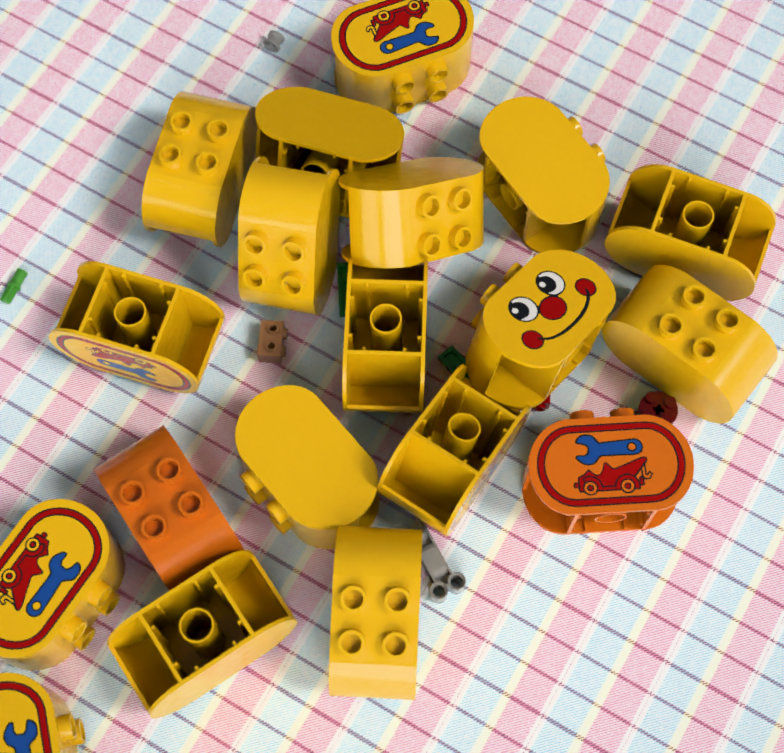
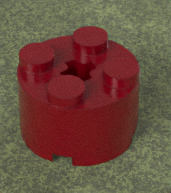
M648 392L641 399L635 415L647 414L657 416L673 425L678 415L676 399L665 392Z

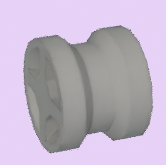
M271 30L263 45L267 50L277 53L280 49V44H283L285 38L281 33Z

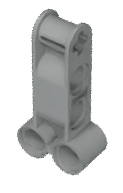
M423 523L421 527L417 528L423 529L421 564L432 582L430 599L434 603L440 604L447 599L449 591L453 594L463 592L466 579L460 572H451L429 530ZM458 579L462 582V585L454 587L451 581ZM440 588L444 591V595L437 597L433 594V591Z

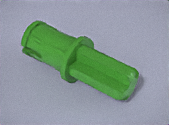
M17 268L11 281L7 282L8 286L0 299L2 302L11 304L16 293L21 290L20 286L28 275L26 271Z

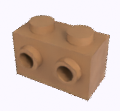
M261 320L257 351L259 362L282 363V357L286 356V346H283L284 339L287 340L288 328H285L284 321Z

